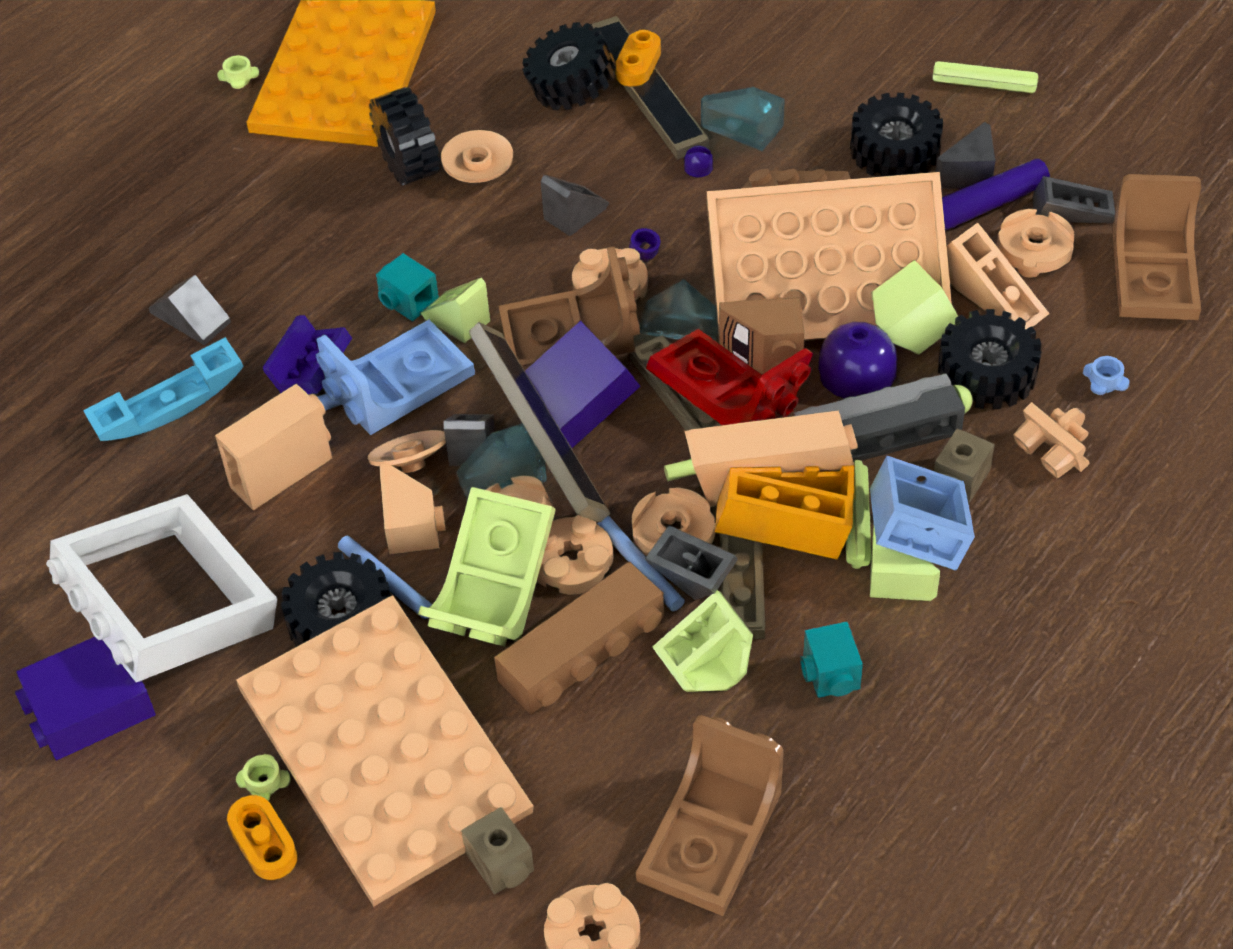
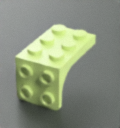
M471 487L444 586L438 598L430 607L420 606L418 615L429 618L427 626L465 636L466 629L469 628L471 629L469 633L470 638L504 647L506 646L507 639L515 641L521 639L556 508Z

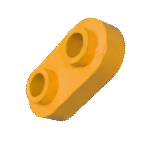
M638 30L628 36L616 60V79L620 84L628 87L639 86L649 80L661 55V40L656 33L649 30Z
M249 795L237 800L228 811L227 822L232 836L255 874L267 880L280 879L289 874L296 865L297 851L290 834L270 802L257 795ZM253 821L260 822L254 828H247V825ZM271 856H281V858L275 862H267V860Z

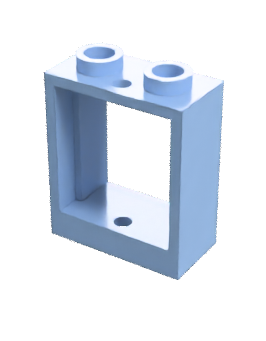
M886 456L870 487L876 544L957 570L975 538L964 481ZM919 476L926 477L924 481L917 480Z

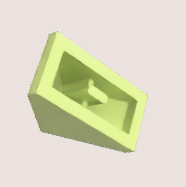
M481 277L447 290L424 309L421 315L426 320L430 319L435 326L466 343L471 339L470 329L478 322L484 325L490 322L486 283Z
M873 527L870 597L931 601L937 597L940 570L931 562L877 545L875 528Z

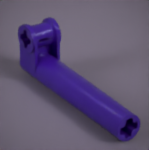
M1037 158L943 196L945 231L1034 192L1043 176L1050 177L1046 164Z

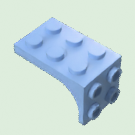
M430 319L369 354L350 361L326 335L317 338L319 353L316 354V358L321 369L324 371L325 379L322 381V386L326 394L332 401L339 400L350 421L354 425L360 424L370 435L475 375L474 364Z

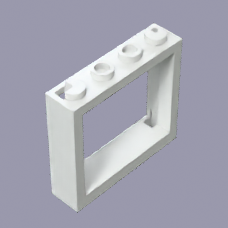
M188 494L51 540L50 560L47 561L46 565L49 567V572L52 575V582L62 587L68 595L72 608L84 615L90 624L94 636L98 640L102 639L111 650L116 664H122L135 682L142 681L273 629L277 597ZM175 535L233 605L143 638L86 565Z

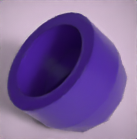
M701 145L693 146L687 150L684 157L685 172L692 177L698 178L709 175L713 170V157L710 150Z
M637 229L631 236L629 248L639 252L642 262L650 261L659 251L660 237L651 229ZM646 243L651 245L647 250L643 249Z

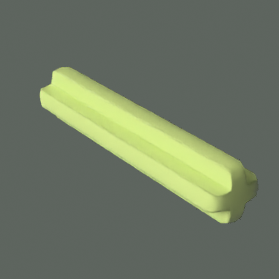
M937 61L933 69V81L1035 93L1038 73Z
M860 460L854 461L853 527L846 540V561L852 564V567L855 569H860L861 566H868L871 563L868 467L863 465V462Z

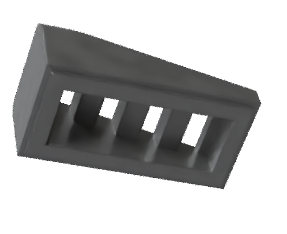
M1043 176L1033 193V209H1037L1036 215L1048 217L1049 212L1060 215L1068 222L1075 223L1114 222L1115 207L1112 191ZM1093 203H1098L1099 207H1094Z

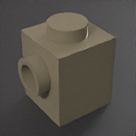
M957 428L935 461L934 472L964 481L967 500L970 503L991 470L995 444Z
M502 807L461 830L466 855L494 895L506 887L514 888L520 885L534 871L531 847Z

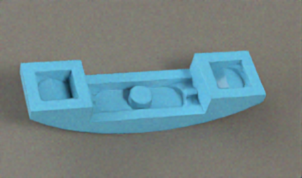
M226 337L190 355L194 366L124 401L120 392L83 410L100 441L127 438L154 430L188 414L216 395L244 367Z

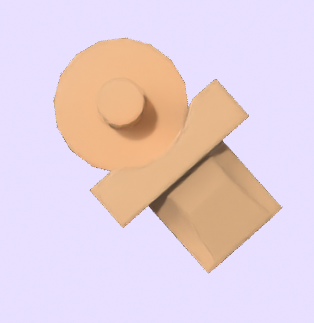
M1032 402L1023 410L1026 421L1014 433L1015 442L1030 455L1044 442L1048 444L1051 449L1041 458V462L1053 476L1059 478L1073 467L1082 472L1090 464L1089 460L1083 456L1086 448L1081 442L1088 436V431L1081 427L1085 420V414L1081 410L1073 408L1064 413L1061 409L1056 408L1049 417Z

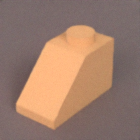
M379 464L384 529L389 554L439 548L438 531H446L443 506H434L432 490L392 465Z

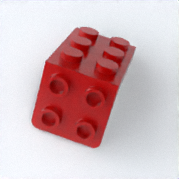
M697 329L651 355L646 369L718 423L729 425L776 419L781 416L788 417L798 404L799 399L796 395L799 387L806 381L811 372V368L808 365L813 353L804 348L762 375L700 329Z

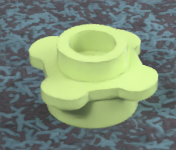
M236 55L227 58L223 62V69L217 74L220 81H227L231 84L232 88L240 89L246 86L251 78L259 76V69L251 67L247 57Z
M269 754L251 758L244 765L243 770L239 771L236 776V782L240 788H246L251 795L261 796L268 801L271 794L279 788H286L291 781L289 772L281 770L277 761ZM263 777H267V780H266V781H264V782L259 781V779H261V778H263Z

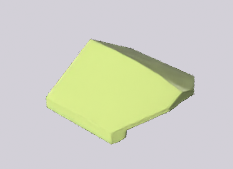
M915 260L871 292L876 325L888 334L893 344L918 355L941 339L942 334H945V328L948 324L955 325V318L958 317L942 287Z
M716 590L714 594L708 597L653 645L652 648L684 691H727L739 683L747 673L753 634L722 593Z

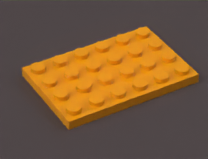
M300 0L246 122L249 133L378 147L377 136L372 129L373 122L369 116L371 112L369 109L370 100L394 90L408 87L436 13L435 1Z

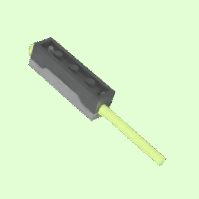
M945 373L934 377L921 378L918 381L895 387H886L879 391L856 397H847L843 400L817 407H808L802 411L794 412V416L839 410L843 426L852 424L858 448L850 450L854 462L855 460L862 461L952 437L957 428L962 430L964 414L971 408L973 398L971 392L966 387L951 385V381ZM692 459L664 465L668 481L696 475Z

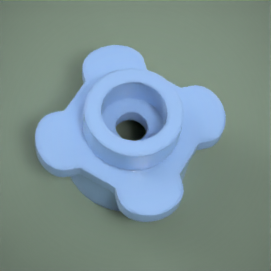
M1099 357L1093 363L1085 365L1083 369L1084 376L1090 379L1091 391L1097 395H1104L1114 390L1125 391L1129 387V379L1123 376L1124 365L1115 357Z

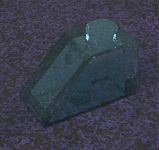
M755 87L705 95L701 99V127L763 151L784 126L785 99Z
M523 423L491 433L456 472L457 479L467 501L471 487L486 490L490 486L499 483L502 489L512 485L511 478L517 476H532L541 482L547 481L545 460Z

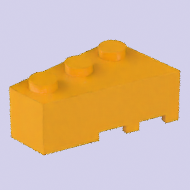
M854 465L842 466L840 471L819 472L818 466H805L803 472H782L781 467H730L717 501L715 532L838 560L853 527Z

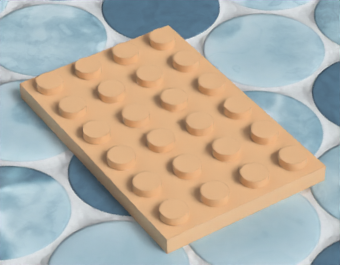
M940 172L707 191L706 193L718 334L719 302L797 297L800 299L805 332L804 341L826 339L831 331L842 324L850 322H867L876 325L871 292L914 260L942 287L952 304Z
M393 595L236 679L242 695L373 907L464 854L465 845L461 830L500 807L503 808L514 824L533 813V804Z

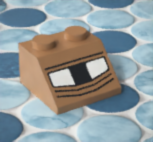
M799 297L719 302V344L763 375L771 368L804 349L805 332Z

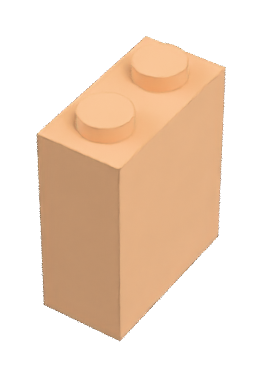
M297 384L215 435L229 486L253 511L332 459L329 446L331 435L323 419V415L326 413L325 408L316 395H308Z

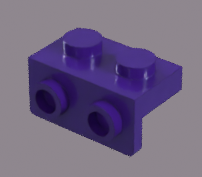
M305 315L296 316L266 361L263 371L280 393L297 384L309 395L318 394L323 388L322 381L325 379V376L316 358V354L319 353L317 338L326 335L344 354L345 349L352 340L346 328L315 330Z

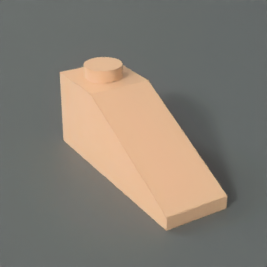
M976 223L946 246L950 283L958 292L983 310L995 309L994 315L1002 316L1003 311L1012 313L1011 320L1016 321L1020 317L1026 321L1025 329L1035 326L1049 315V312L979 223Z

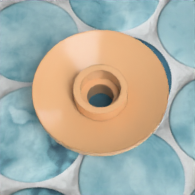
M473 130L461 133L450 139L441 152L442 166L447 174L457 180L469 183L493 180L504 174L513 161V149L510 142L502 135L486 130Z
M420 431L388 441L369 453V463L374 466L385 463L393 467H401L403 473L420 470L426 465L424 459L434 454L446 443L444 431Z

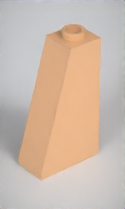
M839 410L685 431L693 467L710 507L717 505L730 467H781L782 472H803L805 466H818L819 472L839 471L842 466L854 465L850 450L858 448L852 424L843 426Z

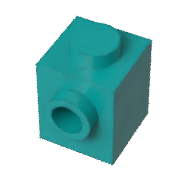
M404 253L391 263L386 264L376 274L379 289L378 297L382 304L390 310H396L412 322L439 297L436 274Z
M848 621L805 630L803 656L800 657L801 670L805 682H813L817 697L829 695L844 696L853 690L860 689L863 663Z

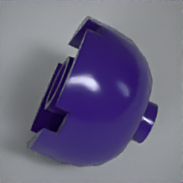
M867 322L842 324L831 331L821 345L818 370L821 374L820 380L823 386L836 396L845 399L847 397L872 393L886 387H891L896 379V348L888 334L876 325Z

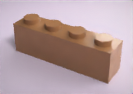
M627 562L495 656L498 682L530 715L543 706L546 707L553 704L568 687L577 681L580 682L587 679L597 666L609 657L620 655L631 641L644 632H651L660 624L664 618L663 592L631 562Z

